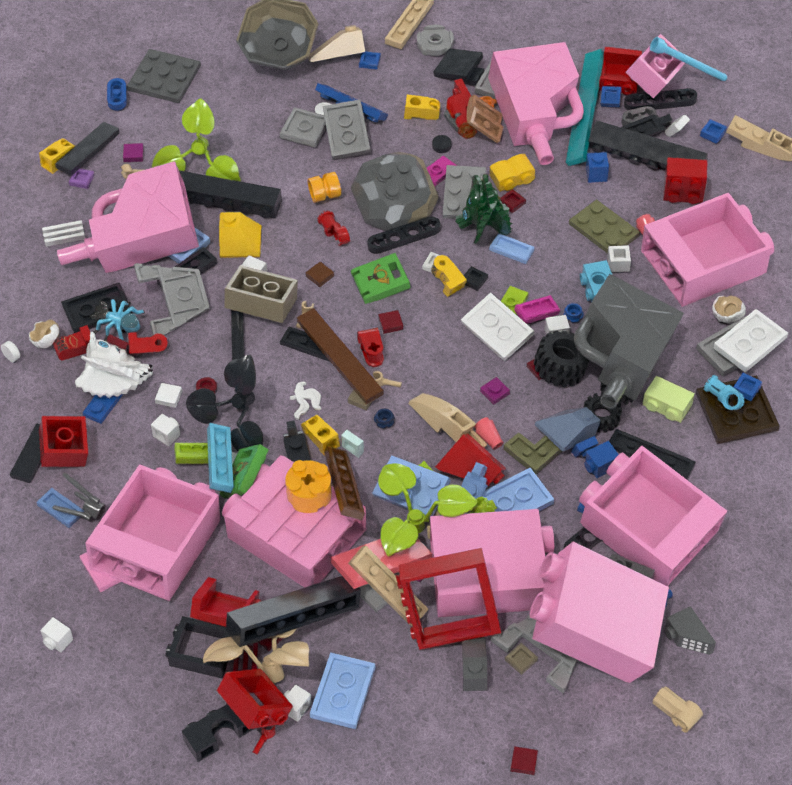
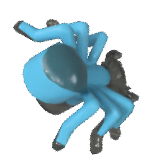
M112 299L113 312H109L105 302L99 301L101 305L96 307L98 312H93L94 315H90V318L103 319L97 321L96 329L93 331L95 334L100 331L101 324L110 322L105 327L106 335L104 341L107 340L112 326L118 332L119 338L124 340L122 333L137 332L140 329V323L135 314H144L145 311L137 310L132 306L125 312H122L124 306L129 307L131 305V302L122 301L118 312H116L117 301Z

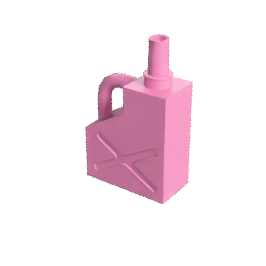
M565 42L493 52L488 75L513 145H532L541 165H548L554 160L548 143L551 140L553 130L576 125L584 114L583 104L576 89L579 74ZM570 103L572 113L568 116L557 117L556 114Z
M176 162L129 174L123 188L108 192L95 202L92 208V219H89L92 237L84 238L82 243L59 249L57 254L61 265L88 258L93 261L98 258L105 272L109 273L132 267L136 263L142 264L198 248L199 244L185 184ZM116 203L113 212L104 215L105 209L109 205Z

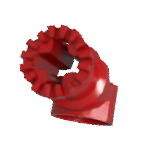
M324 211L323 214L321 213L317 217L318 223L324 228L325 235L329 237L334 235L335 240L340 242L339 246L350 242V236L346 227L341 226L340 223L335 221L332 211Z

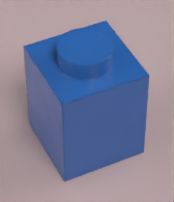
M607 152L587 153L586 174L588 183L607 182L609 172Z
M607 441L586 451L585 468L589 473H593L596 478L607 474L609 466L619 454L611 443Z

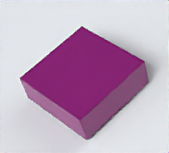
M143 143L124 144L123 161L143 162Z

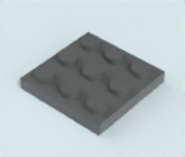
M149 49L129 81L127 91L180 103L198 72L201 62Z

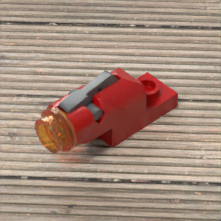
M461 78L454 80L453 96L447 99L444 117L460 136L470 139L476 135L477 129L467 122V106L471 94Z

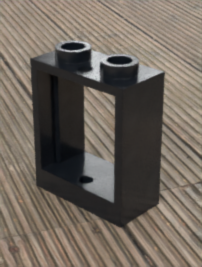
M182 616L180 623L174 627L173 642L168 644L165 656L168 658L169 666L223 679L229 660L203 663L202 658L180 654L179 650L187 630L217 638H227L230 636L226 632V627Z

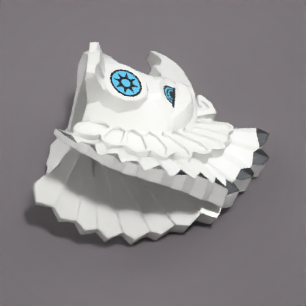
M91 332L90 343L87 346V357L81 356L86 361L85 369L75 380L76 387H82L84 392H90L92 396L98 395L101 398L103 395H106L110 398L115 395L118 397L120 394H127L129 390H136L138 384H142L143 381L147 380V377H151L153 365L134 361L135 359L132 356H127L124 349H120L112 344L110 345L106 341L97 340L95 333Z

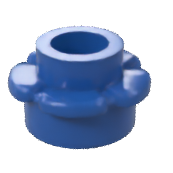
M571 303L564 309L565 313L563 315H566L567 320L571 322H578L584 316L581 306L576 303Z

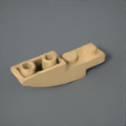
M735 115L726 133L743 141L742 147L779 160L792 161V138L773 128L769 133Z
M424 393L409 401L408 404L437 433L444 430L455 442L463 434L468 433L484 448L487 446V443L473 430L476 423L450 403Z

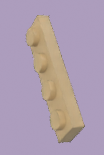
M412 0L385 37V44L402 49L434 4V0Z
M362 546L348 564L407 622L405 610H408V607H403L400 594L403 593V588L398 589L396 576L367 546ZM414 595L421 619L428 608Z

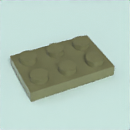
M597 199L569 219L570 226L607 254L609 246H627L640 236L639 230Z

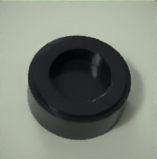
M446 135L434 137L432 140L433 150L437 153L448 152L451 149V139Z

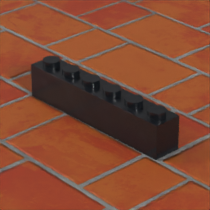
M596 120L589 138V146L594 152L600 153L604 151L617 159L624 157L633 164L644 163L653 170L660 168L666 171L668 157L708 160V153Z
M179 170L185 184L189 204L204 205L208 208L216 207L225 211L232 210L246 215L254 214L263 218H276L282 202L281 189Z
M339 576L227 612L226 632L239 647L359 608L361 589L359 587L353 589L343 576Z

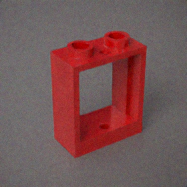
M261 668L226 672L216 690L248 729L281 725L288 719V714L293 707ZM249 693H254L264 706H259Z

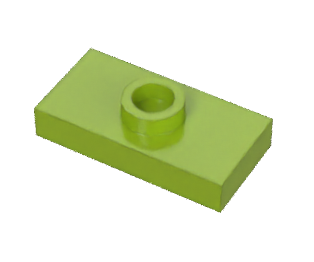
M510 286L501 302L517 315L514 310L515 306L525 303L529 293Z
M208 443L174 444L176 464H208Z

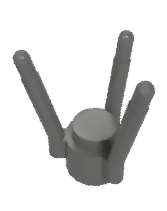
M64 472L63 476L83 493L74 492L77 497L85 502L82 508L85 512L56 505L52 508L60 512L83 517L88 521L91 518L98 520L104 513L106 505Z

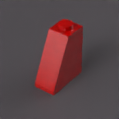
M468 433L463 434L435 466L440 471L465 478L468 472L472 473L476 462L488 467L484 476L487 479V486L493 483L497 485L504 478L503 472L506 470V467Z

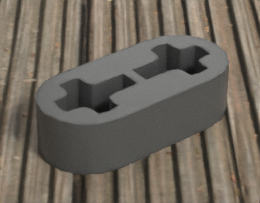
M649 106L628 110L623 113L621 123L624 126L648 115H657V112Z

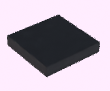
M450 48L433 71L434 76L454 80L462 78L463 81H468L483 59V53Z

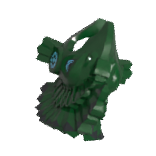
M483 174L482 179L478 175H473L466 206L463 208L462 214L455 216V222L459 225V228L463 229L471 224L477 225L473 244L480 240L486 225L505 236L512 232L511 229H513L510 227L513 224L510 222L511 218L508 217L509 208L506 207V204H502L497 190L488 181V175Z

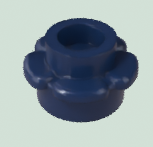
M387 408L378 410L374 416V422L377 423L379 428L391 427L394 424L395 416Z

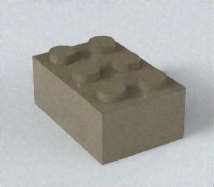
M240 265L225 287V308L283 323L297 300L298 280Z

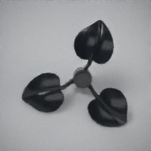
M246 355L229 362L224 369V378L227 385L235 388L236 394L231 399L216 403L215 393L210 389L202 388L192 392L186 400L187 410L194 419L204 424L211 423L217 418V407L232 403L235 408L243 409L236 423L238 428L231 431V443L237 451L259 444L263 446L264 442L263 433L259 425L252 421H245L241 424L246 412L249 411L248 406L252 405L255 401V395L252 391L256 385V369L252 356Z

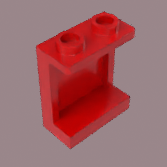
M605 47L599 91H602V86L621 87V93L625 95L635 94L638 83L633 81L626 71L641 56L642 51Z
M208 577L192 597L190 617L226 627L227 612L261 602L262 600L259 599L260 591L255 590L249 599L215 591L217 579Z

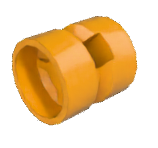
M335 172L326 173L323 175V178L315 176L307 179L309 193L314 203L324 201L327 196L330 199L341 196V187Z

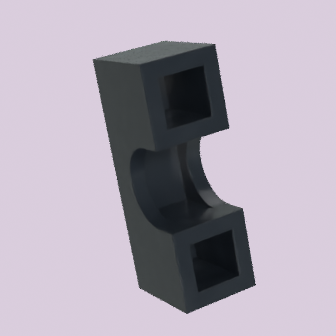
M226 703L220 709L207 713L201 720L189 723L182 730V736L197 762H200L219 750L217 740L214 737L218 730L230 728L240 738L256 728L248 729Z

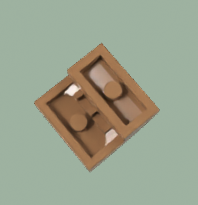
M476 95L471 96L467 106L468 124L494 142L499 143L504 128L500 125L503 117L502 113Z

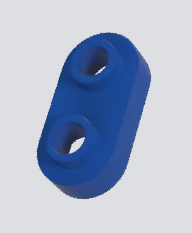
M121 78L111 79L107 84L108 107L112 110H121L127 105L126 82Z

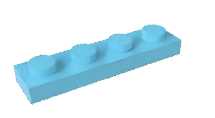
M209 423L207 428L209 488L231 493L233 489L230 427Z

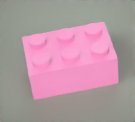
M661 34L658 36L659 38L665 40L667 46L677 50L664 36H662ZM649 46L626 73L647 94L654 98L685 63L665 53H654L650 50Z

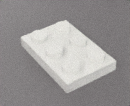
M489 293L461 319V323L504 361L534 335V330L492 293Z
M755 309L717 340L713 348L746 373L787 338L788 332Z

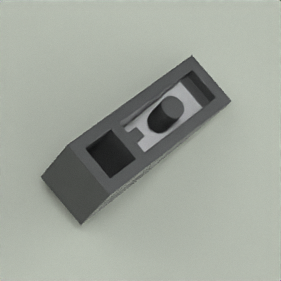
M485 636L462 641L463 691H487Z

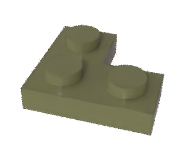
M519 432L506 442L503 448L504 451L527 469L531 468L535 474L563 452L546 435L534 445Z

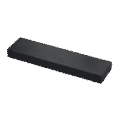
M102 122L56 163V169L72 176L119 134V128Z
M615 429L609 440L618 453H624L628 457H631L641 446L645 447L686 480H688L696 464L694 460L619 429Z

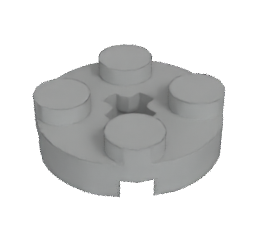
M428 25L424 27V31L421 33L419 31L417 34V46L423 55H445L454 45L452 31L445 30V27L442 25Z

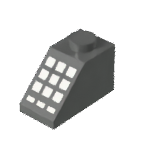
M691 606L667 617L664 628L665 634L677 646L708 655L714 652L716 642Z

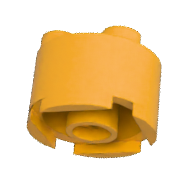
M298 460L293 463L285 477L287 499L293 505V508L302 513H314L319 508L326 507L332 497L331 476L328 467L325 464L310 460Z

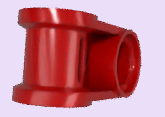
M378 327L358 331V343H361L360 349L363 352L365 362L370 367L381 366L384 362Z

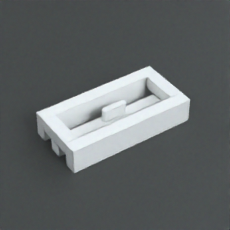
M82 220L42 228L46 247L84 240L85 238Z

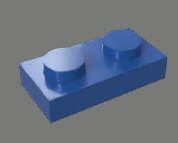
M120 394L118 397L113 395L110 398L106 395H103L101 398L95 395L82 412L83 416L102 424L123 394Z

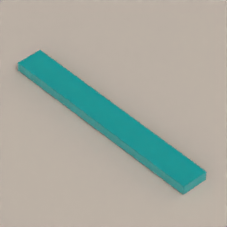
M602 48L585 54L578 91L583 104L584 114L582 119L572 126L566 157L568 166L586 162L604 60Z

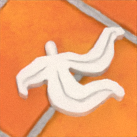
M299 382L294 391L295 395L290 396V400L297 399V402L300 404L299 409L294 413L296 420H299V417L309 410V404L304 399H310L312 407L315 410H321L319 406L321 400L320 393L313 388L304 390L303 386L306 385V382Z

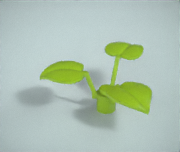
M199 98L185 110L182 116L184 128L190 133H196L198 138L194 140L191 148L183 154L180 153V149L176 145H167L161 148L153 159L152 168L175 161L178 170L184 171L186 162L183 157L193 152L196 155H206L207 161L211 165L206 171L207 176L241 182L238 166L231 157L220 155L214 159V162L211 161L209 151L207 150L209 147L208 140L202 137L200 133L204 135L210 134L214 128L215 119L208 104L202 98Z
M387 464L380 472L378 478L379 487L383 493L390 496H397L403 492L408 507L407 520L404 522L400 518L393 517L383 524L381 528L382 547L388 557L396 552L406 550L416 543L418 533L424 531L425 522H429V517L436 506H438L440 515L456 517L472 510L477 505V500L465 488L459 485H447L439 490L437 494L439 501H435L427 514L424 515L422 511L412 509L407 489H411L416 485L414 472L402 464Z

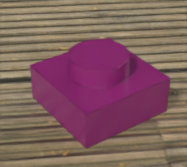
M497 377L480 387V392L493 405L510 395V389Z

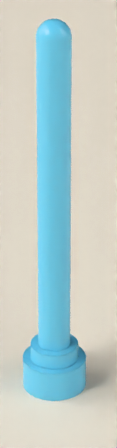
M655 37L650 44V50L654 53L668 54L721 81H726L728 78L726 74L667 46L665 40L659 37Z

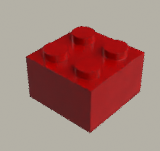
M668 157L664 178L663 201L672 203L687 202L690 204L703 203L707 182L708 160Z
M42 416L39 427L41 467H85L88 457L86 417Z

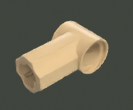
M666 686L662 687L653 699V704L671 717L673 724L676 727L679 725L682 728L681 731L685 733L703 716L701 708L696 703L690 700L684 701Z

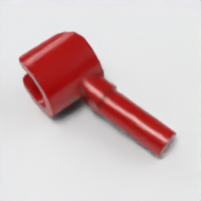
M275 725L270 730H266L267 727L261 728V736L252 753L257 755L266 740L275 735Z

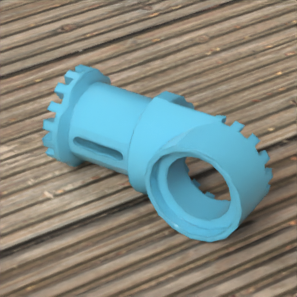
M712 375L710 380H707L709 383H705L704 391L711 392L718 397V401L723 403L725 408L738 410L744 405L743 395L732 386L725 385L718 380V376ZM735 394L738 397V403L732 407L728 403V398L730 395Z

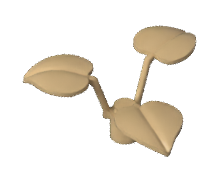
M296 629L269 637L272 638L273 652L265 656L261 664L247 645L239 647L231 637L219 639L209 646L203 656V663L233 660L239 657L244 649L256 663L258 669L261 668L273 683H277L284 678L282 664L309 667V647L305 642L296 641L286 643L281 648H277V637L287 638Z

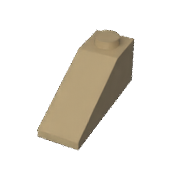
M356 25L346 26L345 30L339 31L310 53L308 60L314 62L365 52L362 30L359 27L356 28Z

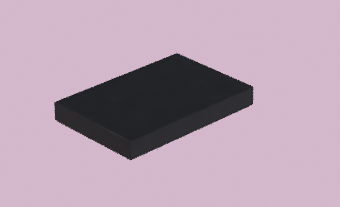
M120 283L61 301L73 333L80 332V327L86 325L89 330L96 328L97 321L106 319L104 318L106 312H113L112 299L117 303L116 312H118L122 301L128 303ZM129 303L128 305L124 306L122 312H125L128 308H130Z

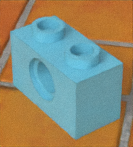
M607 260L583 264L580 282L581 285L586 286L585 294L587 301L592 302L608 275H612Z

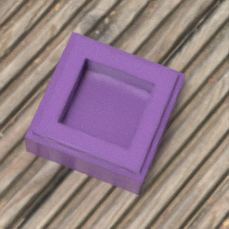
M79 169L71 176L69 185L88 189L94 177V171Z

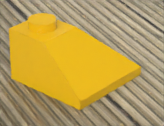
M220 212V258L260 257L262 226L240 212Z

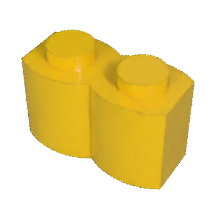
M518 154L508 160H501L490 166V177L499 192L504 190L510 191L517 185L531 183L535 179V169L525 154Z

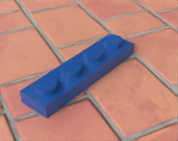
M317 83L315 88L316 91L321 93V97L331 100V98L337 100L336 104L358 100L325 84ZM361 101L362 111L368 115V119L374 122L387 119V113Z

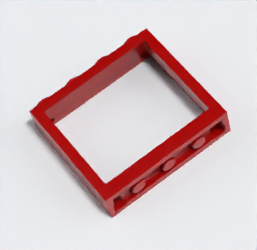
M482 548L399 565V575H396L398 589L403 588V593H400L403 607H408V610H405L407 623L413 625L410 628L411 637L413 640H417L419 650L501 633L497 608ZM476 568L487 615L423 628L411 581Z

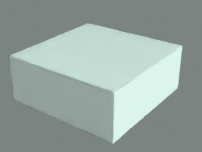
M346 430L341 435L342 447L359 458L364 453V442Z

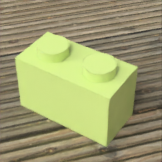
M656 376L644 393L643 405L650 411H657L665 415L667 419L676 420L681 423L693 404L695 393Z

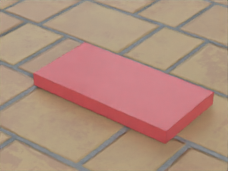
M381 539L362 545L367 546L393 574L399 572L400 564L432 558L431 551L419 539L410 548L396 552L389 557L382 547ZM362 546L331 557V564L353 589L368 584L348 564Z

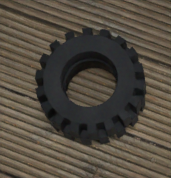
M557 330L553 331V334L547 333L546 337L543 336L535 355L534 365L535 371L539 372V376L545 378L547 383L551 382L554 386L561 385L562 387H567V385L574 386L575 383H579L584 377L590 360L582 356L576 349L574 333L571 332L570 334L567 331L562 330V332H559Z

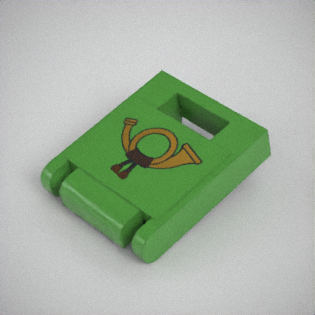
M396 253L351 270L354 282L365 304L411 288ZM397 268L401 277L394 279L391 271Z
M261 444L239 449L232 464L233 489L231 493L220 491V496L230 498L234 494H239L240 496L245 494L253 485L261 465L265 462L269 449Z

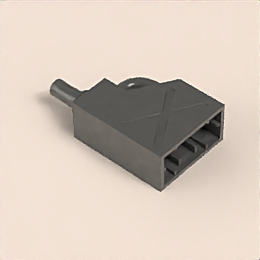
M611 274L608 275L592 300L585 317L574 335L575 347L579 353L591 362L603 367L598 381L607 385L600 399L603 406L607 408H615L623 394L633 400L637 399L684 314L678 309Z

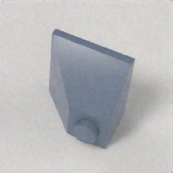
M587 407L565 410L535 422V426L561 451H566L573 448L576 444L595 436L601 420Z

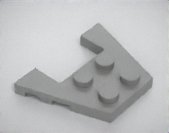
M139 263L134 264L138 284L160 280L170 316L150 321L152 335L157 333L166 335L209 310L210 306L199 269L160 267V265L145 266Z
M530 615L525 620L508 626V629L492 635L491 642L506 653L524 637L556 660L559 664L546 677V682L561 693L565 692L577 659L532 639L536 620L530 618Z

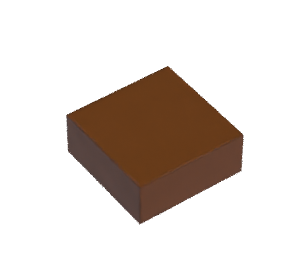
M321 261L305 272L306 277L318 287H321L334 277V272Z

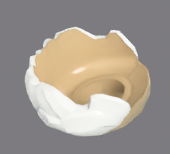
M718 296L713 303L712 310L719 322L731 324L744 317L746 307L736 296Z
M53 320L35 323L34 329L29 332V340L32 341L33 345L38 348H48L59 337V326Z

